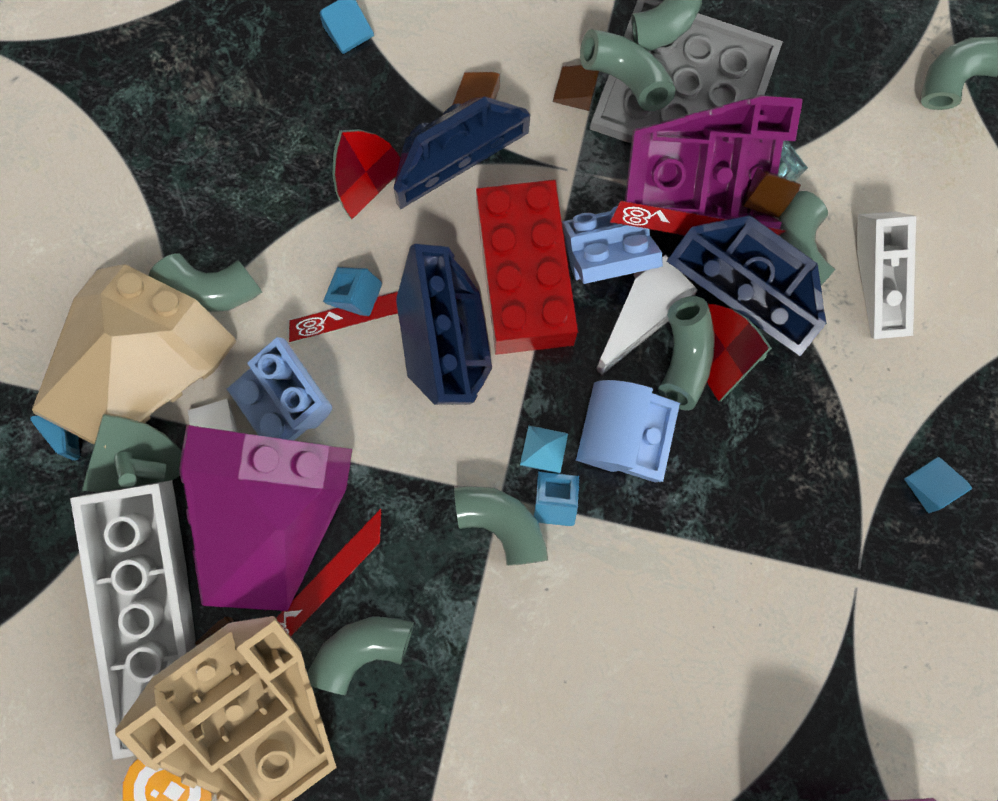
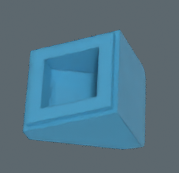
M337 0L319 13L323 28L342 54L374 36V32L356 0Z
M337 267L323 302L355 314L369 316L382 287V282L366 268Z
M40 416L31 417L32 423L57 454L71 460H79L78 436Z
M940 457L935 458L904 478L928 513L944 508L972 489L970 484Z
M538 472L534 517L538 523L574 526L578 509L579 476Z

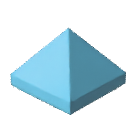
M528 425L520 466L560 474L568 433Z

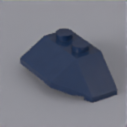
M484 96L472 98L463 104H454L443 113V116L431 123H422L415 127L405 139L393 187L396 204L400 210L527 135L530 126V113L525 108Z
M751 215L692 226L666 260V262L728 306L747 317L752 323L799 356L803 354L827 324L818 263Z
M413 244L408 252L396 298L407 377L434 405H470L475 402L478 396L477 393L492 370L480 292L465 270L454 260L455 255L449 247Z

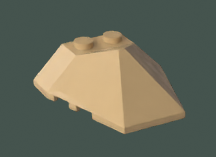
M126 264L98 269L72 301L32 411L49 422L95 444L103 414L125 417L146 423L151 419L150 414L168 401L173 403L183 396L182 391L200 378L204 380L213 374L234 346L236 340L196 299Z
M274 616L228 623L152 677L115 729V735L145 766L155 771L162 768L180 777L181 783L193 789L197 785L215 794L218 801H292L337 768L300 648Z

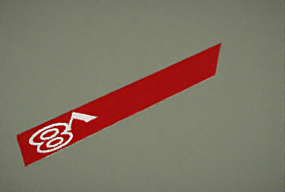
M620 201L610 222L685 235L692 226L726 219ZM768 227L777 235H780L786 231L782 229Z
M398 292L377 297L369 316L334 308L289 320V343L397 314L396 298Z
M381 509L292 601L288 611H282L276 618L290 637L380 543Z

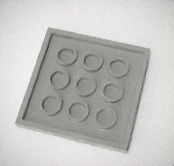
M637 0L632 14L653 9L662 1ZM698 13L691 28L676 41L649 51L650 54L661 62L674 83L676 94L670 104L656 111L643 110L631 89L621 80L609 74L593 115L590 130L632 143L634 129L759 95L764 96L783 41ZM632 16L624 34V37L633 41Z

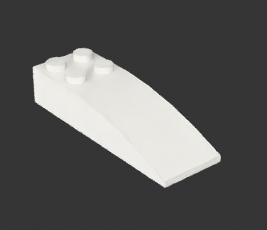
M172 480L70 498L113 760L135 756L115 735V729L152 677L196 647L194 644L196 641L186 562Z

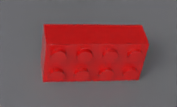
M556 180L476 188V209L495 355L574 346L578 329Z

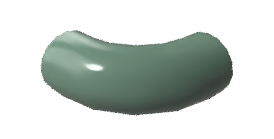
M663 0L662 3L653 9L632 14L633 41L644 47L648 52L673 43L691 28L702 6V0Z
M590 29L584 35L580 49V60L584 69L607 73L621 80L631 89L643 110L656 111L662 109L674 99L676 90L671 77L661 62L644 47L626 37L606 31Z
M970 37L946 48L929 66L921 91L922 106L932 110L954 108L961 103L963 86L969 78L973 76L997 77L998 37Z
M799 191L779 218L781 222L780 229L786 230L779 236L818 263L822 286L835 271V268L819 253L815 242L816 231L827 218L828 210L824 202L815 194L808 191Z
M171 254L158 261L149 272L150 277L196 299L208 312L232 310L253 300L262 293L257 283L238 260L218 272L205 273L193 268L183 255Z
M697 296L681 298L669 308L667 314L674 336L673 353L669 369L658 391L660 396L679 402V409L692 410L697 404L708 381L714 357L715 334L710 309L707 302Z
M454 487L459 529L471 527L484 528L494 533L502 543L506 566L548 561L547 547L539 523L520 500L493 487Z
M372 616L345 625L322 644L307 673L311 686L328 692L346 695L355 672L364 664L375 660H382L401 665L407 651L414 622L399 618Z

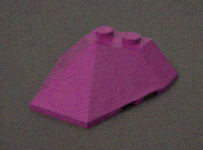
M759 95L634 129L625 202L726 220L751 215L766 227L780 229L781 222L773 216L744 207L742 204L757 168L778 175L783 141H796L803 99Z
M186 425L179 470L181 482L184 483L188 506L186 513L188 524H191L195 549L193 550L200 599L203 606L288 611L346 491L352 449Z

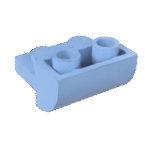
M618 206L608 212L599 214L581 213L574 216L571 220L562 221L566 251L575 279H581L583 284L663 267L662 252L651 238L649 229L610 222Z
M276 337L247 363L250 369L227 388L259 436L295 440L307 429H316L332 410V405L288 342L280 337Z
M616 380L594 382L576 461L610 472L621 471L652 482H663L680 403L653 394V388L635 383Z

